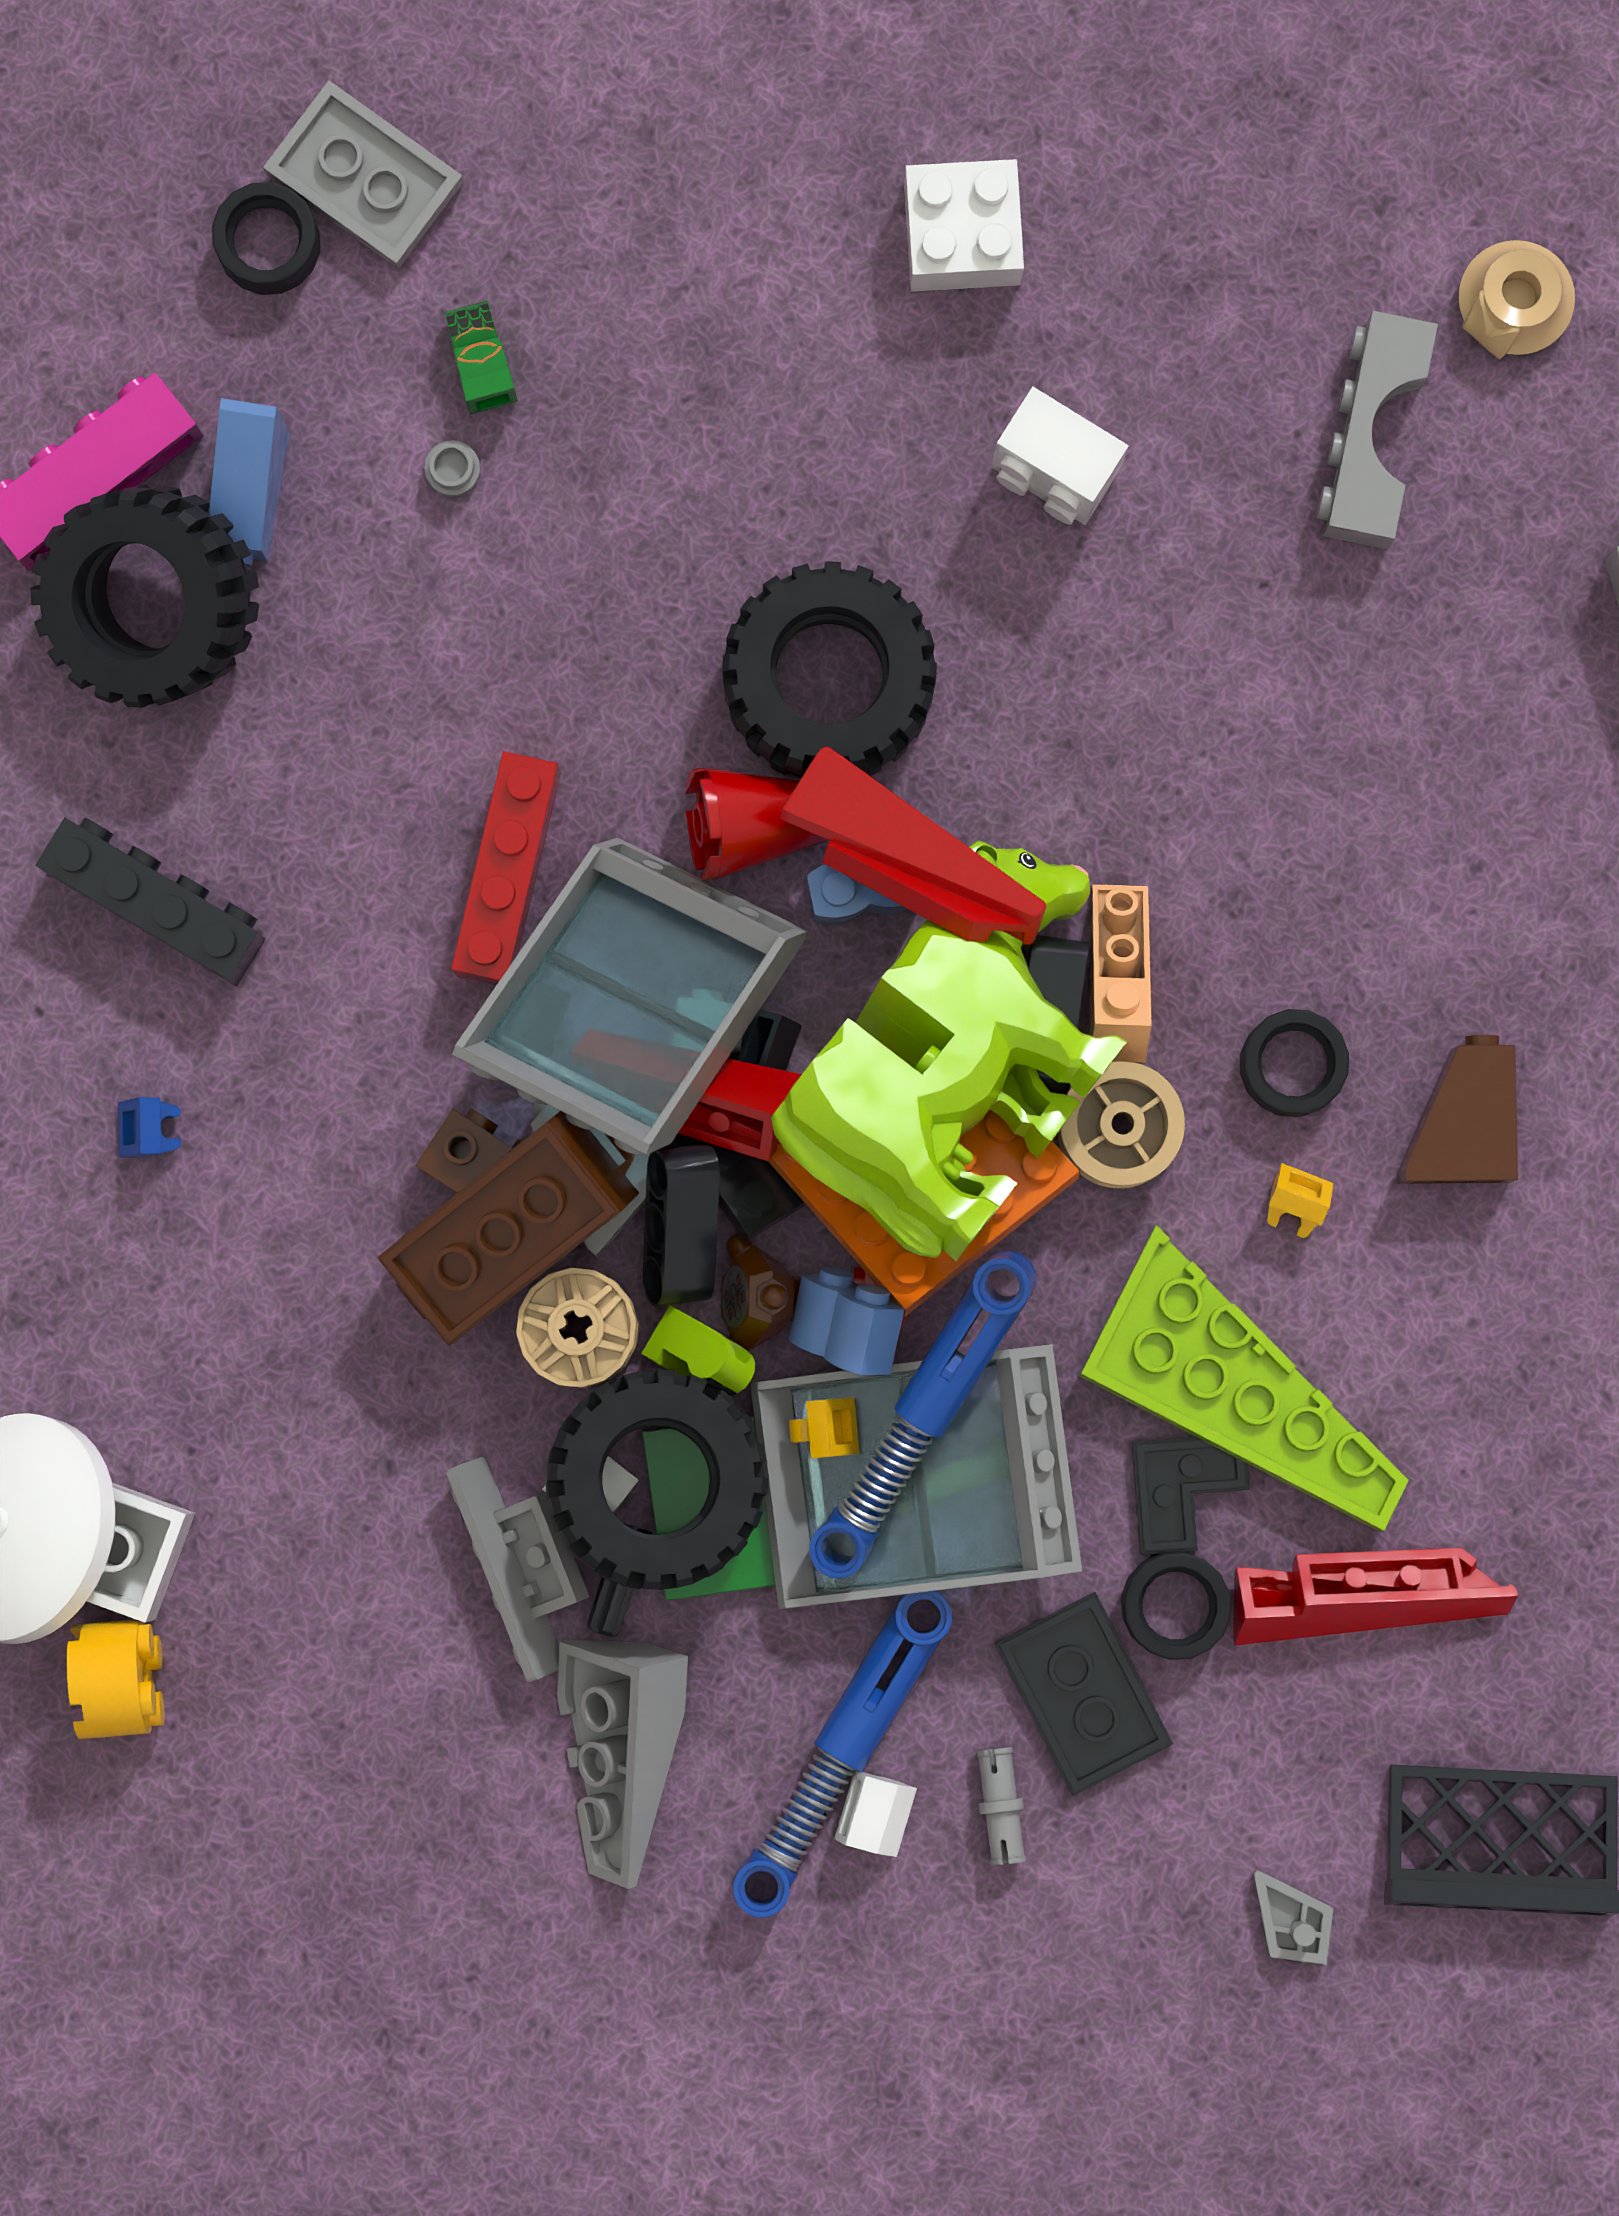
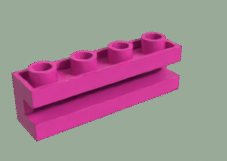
M156 372L147 379L141 376L130 381L118 393L117 398L119 400L103 413L96 410L83 417L73 429L75 434L58 447L52 444L39 451L29 462L31 468L13 481L11 478L0 482V538L27 571L34 567L37 555L50 552L51 549L45 546L44 539L52 527L65 524L64 515L77 505L89 503L93 497L139 486L203 437L197 424Z

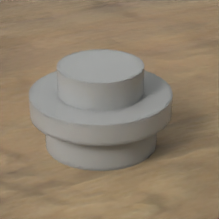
M450 440L439 443L429 452L425 460L424 470L428 483L436 492L448 497H457L468 493L478 482L480 462L475 451L470 446L460 441Z

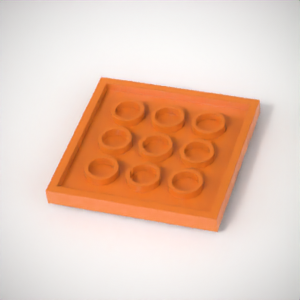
M989 1110L981 1122L960 1137L959 1144L973 1155V1161L970 1164H962L967 1172L980 1176L1006 1175L1016 1182L1017 1185L978 1236L973 1239L958 1260L955 1261L945 1251L939 1257L934 1258L920 1256L904 1249L867 1210L814 1178L785 1151L782 1145L778 1144L777 1151L769 1161L879 1287L890 1292L889 1299L905 1309L903 1314L905 1317L1077 1181L1080 1172L1053 1141L1050 1142L1037 1159L1028 1150L1024 1137L1013 1133L999 1115Z

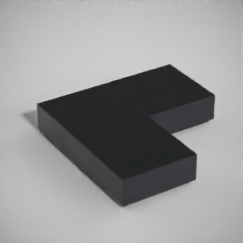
M1197 1437L1132 1442L1140 1555L1198 1551L1193 1494L1249 1490L1247 1463Z

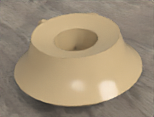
M1510 240L1486 248L1470 262L1461 279L1459 306L1464 319L1462 329L1472 335L1499 360L1506 354H1530L1548 347L1566 330L1575 307L1574 285L1567 268L1554 253L1541 245L1528 241Z

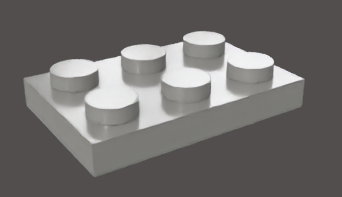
M330 80L327 81L263 166L266 175L280 185L291 188L308 205L397 269L402 266L464 183L463 176Z

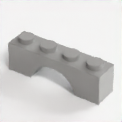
M1373 310L1365 327H1355L1349 351V359L1358 360L1355 379H1345L1338 405V412L1346 413L1347 419L1344 433L1334 432L1327 460L1328 466L1337 467L1333 487L1323 486L1316 519L1326 521L1323 532L1324 537L1387 550L1395 540L1406 485L1393 477L1379 461L1372 441V425L1375 413L1384 403L1400 394L1420 390L1428 377L1438 324Z

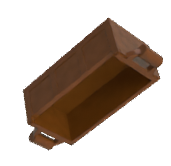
M559 1111L416 1227L399 1238L377 1258L397 1282L396 1286L423 1319H427L445 1343L451 1346L617 1216L639 1194L638 1190L626 1177L634 1161L635 1154L620 1149L614 1143L615 1138L605 1134L626 1160L621 1165H618L591 1130L580 1128L570 1123L566 1119V1113Z

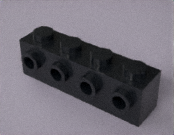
M64 817L37 861L36 867L206 969L238 986L266 939L257 930L253 929L258 920L257 918L230 902L224 911L205 900L210 892L208 889L180 874L176 882H173L157 872L161 865L160 861L133 845L128 854L112 846L109 842L114 834L88 818L84 817L81 824L77 825Z

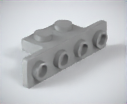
M480 1457L448 1469L446 1474L451 1485L453 1499L460 1508L472 1539L473 1551L481 1562L492 1591L494 1605L501 1614L513 1645L514 1657L521 1666L525 1679L528 1682H532L558 1671L559 1645L547 1614L589 1598V1594L573 1553L567 1548L566 1541L561 1533L557 1532L551 1518L553 1515L546 1492L505 1508L485 1457Z

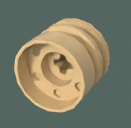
M568 1268L548 1274L529 1290L519 1308L516 1334L524 1358L537 1374L560 1386L589 1388L609 1382L626 1368L637 1348L639 1321L633 1301L617 1282L595 1270ZM574 1312L581 1319L590 1317L593 1324L586 1329L588 1340L581 1344L574 1337L565 1339L562 1333L569 1326L566 1317Z

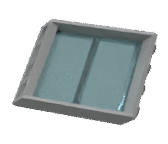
M620 838L595 844L455 1045L452 1055L469 1063L470 1070L475 1074L491 1080L500 1079L518 1088L517 1093L523 1099L540 1105L549 1104L566 1113V1119L570 1123L584 1129H597L615 1138L614 1143L620 1149L636 1155H647L672 1143L804 943L808 931L718 886L702 881L701 878Z
M1053 1344L996 1351L944 1436L941 1438L931 1437L932 1444L926 1445L927 1452L921 1454L922 1460L915 1462L916 1469L911 1470V1477L905 1479L906 1486L900 1487L901 1493L895 1496V1503L889 1504L890 1511L884 1513L885 1519L879 1522L880 1527L877 1528L878 1536L874 1541L870 1556L853 1575L846 1578H831L822 1574L814 1566L810 1558L809 1545L813 1534L828 1519L834 1508L840 1507L845 1498H851L849 1490H856L854 1482L862 1481L859 1474L867 1473L864 1465H872L870 1457H877L875 1448H882L880 1440L888 1439L885 1431H893L891 1423H898L896 1417L898 1413L894 1410V1406L922 1361L892 1364L890 1375H858L849 1371H838L750 1383L757 1442L759 1445H763L767 1460L763 1462L764 1476L768 1478L767 1495L764 1497L778 1609L1020 1581L1081 1572L1082 1565ZM855 1397L860 1454L811 1458L810 1441L791 1443L789 1420L807 1419L806 1401ZM843 1533L830 1534L829 1543L834 1552L841 1556H852L855 1554V1545L850 1537Z

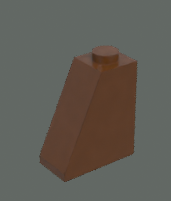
M1498 1035L1465 1036V1045H1458L1450 1050L1397 1172V1184L1511 1183L1518 1180L1515 1045H1499Z

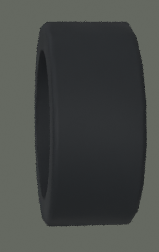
M273 182L250 183L233 191L219 206L212 224L213 248L226 275L242 289L259 295L282 294L299 286L314 270L320 254V231L307 202L291 188ZM272 207L284 211L294 220L298 228L299 244L295 255L286 264L272 270H259L248 266L239 258L234 247V233L238 223L247 213L258 208Z
M1286 1009L1268 1016L1248 1034L1240 1052V1075L1247 1093L1261 1108L1278 1116L1302 1117L1321 1110L1341 1092L1349 1072V1052L1342 1034L1327 1018L1310 1010ZM1286 1031H1302L1313 1036L1323 1047L1327 1058L1326 1073L1321 1084L1312 1092L1302 1096H1286L1275 1091L1265 1080L1261 1069V1057L1266 1044L1275 1035Z
M1185 1552L1160 1553L1142 1561L1128 1576L1121 1595L1122 1618L1131 1637L1149 1653L1168 1660L1192 1659L1211 1650L1224 1635L1231 1617L1230 1592L1222 1575L1206 1560ZM1168 1572H1183L1193 1576L1203 1585L1209 1597V1612L1205 1623L1195 1634L1184 1639H1169L1158 1635L1148 1625L1143 1615L1142 1600L1147 1587L1155 1578Z

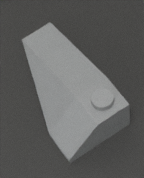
M567 1639L560 1641L557 1699L560 1715H572L577 1747L566 1749L569 1767H579L587 1797L581 1799L577 1804V1812L588 1874L626 1889L634 1888L638 1882L685 1713L688 1656L650 1643Z

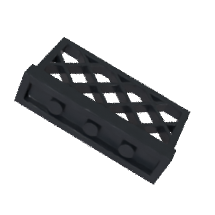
M1390 1765L1387 1881H1385L1384 1905L1609 1917L1619 1914V1890H1617L1618 1776ZM1402 1778L1425 1779L1440 1796L1419 1818L1402 1801ZM1437 1780H1453L1458 1782L1446 1791ZM1468 1781L1481 1782L1497 1800L1476 1821L1452 1797ZM1494 1783H1510L1514 1785L1503 1794ZM1524 1784L1538 1785L1553 1802L1532 1824L1509 1800ZM1551 1786H1568L1570 1788L1560 1797ZM1581 1787L1604 1788L1603 1813L1588 1827L1565 1802ZM1444 1803L1468 1826L1447 1848L1423 1824ZM1501 1806L1525 1830L1504 1851L1480 1827ZM1558 1809L1581 1832L1560 1854L1537 1830ZM1402 1814L1412 1824L1403 1833ZM1602 1824L1603 1842L1594 1833ZM1418 1830L1440 1855L1424 1870L1402 1869V1843ZM1472 1833L1496 1856L1481 1873L1468 1872L1451 1854ZM1529 1836L1553 1860L1537 1876L1525 1875L1508 1857ZM1586 1839L1603 1856V1879L1582 1878L1565 1860ZM1445 1860L1455 1871L1435 1869ZM1502 1863L1511 1874L1491 1872ZM1559 1866L1568 1877L1548 1875Z

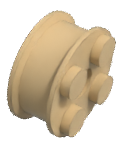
M1112 1062L1084 1098L1076 1093L1072 1087L1068 1091L1067 1095L1074 1097L1081 1103L1057 1133L1058 1141L1064 1155L1080 1171L1079 1175L1099 1186L1114 1189L1139 1186L1159 1175L1176 1157L1184 1137V1111L1175 1089L1155 1070L1134 1062ZM1123 1116L1129 1121L1130 1130L1128 1134H1118L1113 1130V1117Z

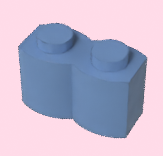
M822 865L807 875V889L813 919L816 923L842 925L861 918L868 911L889 915L909 910L827 865Z
M822 1267L820 1274H802L788 1338L789 1341L805 1351L823 1356L831 1364L858 1375H890L905 1309L889 1299L890 1292L884 1288L853 1282L854 1274L846 1270Z

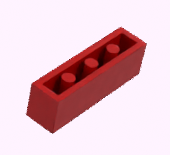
M506 751L502 752L451 970L457 977L497 985L519 953L561 776L558 763Z

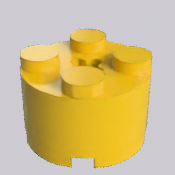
M131 1619L71 1625L70 1632L77 1640L68 1641L67 1683L70 1706H82L84 1721L73 1722L78 1739L148 1734L151 1732L152 1726L164 1725L165 1709L163 1694L161 1691L155 1692L152 1678V1670L162 1669V1647L160 1636H153L151 1624L145 1625L142 1621Z

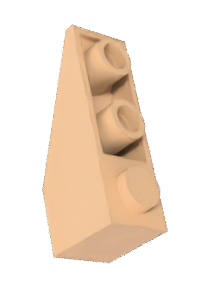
M1092 885L1089 1036L1098 1038L1117 1035L1127 1041L1113 1062L1146 1063L1152 1026L1148 886Z

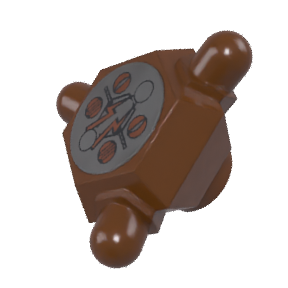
M734 1234L728 1239L726 1244L732 1262L722 1276L721 1318L728 1326L727 1329L730 1332L728 1339L750 1351V1349H754L781 1333L787 1323L792 1321L801 1278L799 1276H790L783 1264L757 1246H753L750 1240L744 1242L739 1234Z

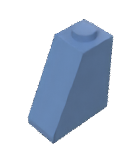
M221 398L209 515L214 516L223 513L234 525L228 534L233 542L244 539L251 555L243 558L245 568H251L253 560L268 562L290 432L278 408L275 406Z

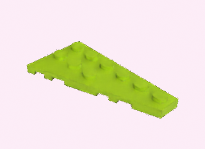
M1155 1225L1079 1377L1378 1532L1385 1531L1409 1480L1361 1431L1357 1432L1332 1406L1333 1403L1319 1389L1316 1390L1295 1369L1296 1366L1234 1303L1231 1304L1206 1279L1207 1275L1193 1261L1190 1262L1169 1241L1170 1238Z

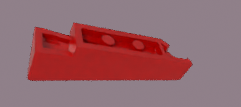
M825 746L819 750L784 805L780 819L831 841L827 844L822 863L966 941L986 942L992 931H1003L1022 941L1023 944L1031 945L1035 941L1046 910V903L832 748Z
M589 1031L571 1052L570 1060L575 1066L587 1067L602 1088L659 1117L701 1053ZM726 1059L678 1134L769 1162L777 1151L778 1144L781 1145L774 1134L771 1117L802 1074Z
M1462 1548L1296 1554L1292 1563L1293 1572L1250 1567L1236 1568L1234 1572V1646L1508 1615L1518 1598L1517 1588L1513 1585L1500 1586L1477 1569V1559Z

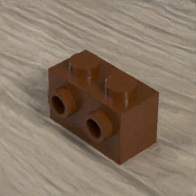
M470 1107L464 1117L452 1109L415 1166L457 1193L511 1149L519 1145L522 1140L517 1138L513 1146L510 1147L493 1136L498 1125Z

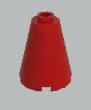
M696 768L688 773L685 794L696 793V803H694L693 810L686 811L687 829L694 867L696 870L704 869L700 877L702 881L716 880L829 841L826 838L780 819L784 805L800 780L709 768Z

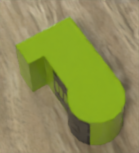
M669 1305L641 1353L667 1370H675L677 1374L688 1376L691 1372L692 1375L707 1380L706 1384L718 1391L723 1390L728 1395L737 1394L745 1389L755 1372L754 1357L748 1350Z

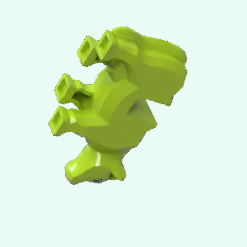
M979 840L969 846V848L1046 903V910L1037 935L1055 921L1071 919L1076 916L1090 895L1088 873L1080 866L1073 864H1048L1022 848L997 849ZM928 919L907 941L895 964L881 977L856 1022L854 1023L851 1019L847 1018L833 1038L813 1059L791 1088L785 1100L772 1115L771 1121L775 1136L791 1157L814 1178L867 1210L904 1249L920 1256L934 1258L939 1257L945 1251L951 1258L957 1261L1017 1185L1016 1182L1006 1175L980 1176L965 1171V1166L962 1163L970 1164L973 1161V1155L959 1144L960 1137L981 1122L987 1112L991 1110L1007 1123L1013 1133L1024 1137L1028 1150L1038 1159L1081 1102L1069 1095L1051 1093L1040 1079L1037 1070L1046 1073L1057 1082L1070 1083L1072 1089L1084 1098L1127 1041L1117 1035L1096 1038L1083 1034L1061 1010L1045 1000L1029 973L1028 966L1020 949L1024 945L1022 941L1003 931H992L986 942L966 941Z

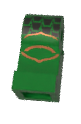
M488 300L445 312L470 415L518 402L502 342L498 339Z

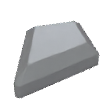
M1255 1870L1253 1878L1269 1957L1327 1965L1334 1908L1260 1870Z

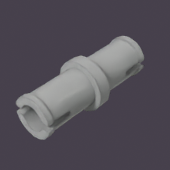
M1012 1747L994 1749V1752L993 1749L976 1751V1756L979 1760L984 1802L978 1803L980 1815H986L991 1866L1027 1861L1026 1855H1024L1019 1810L1024 1809L1023 1797L1017 1798Z

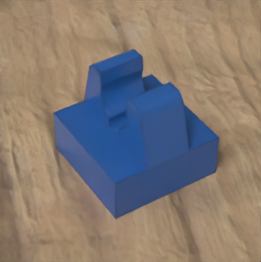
M138 1097L118 1102L119 1158H143L180 1148V1138H166L161 1133L162 1119L179 1117L180 1108L176 1105L162 1102L160 1098Z

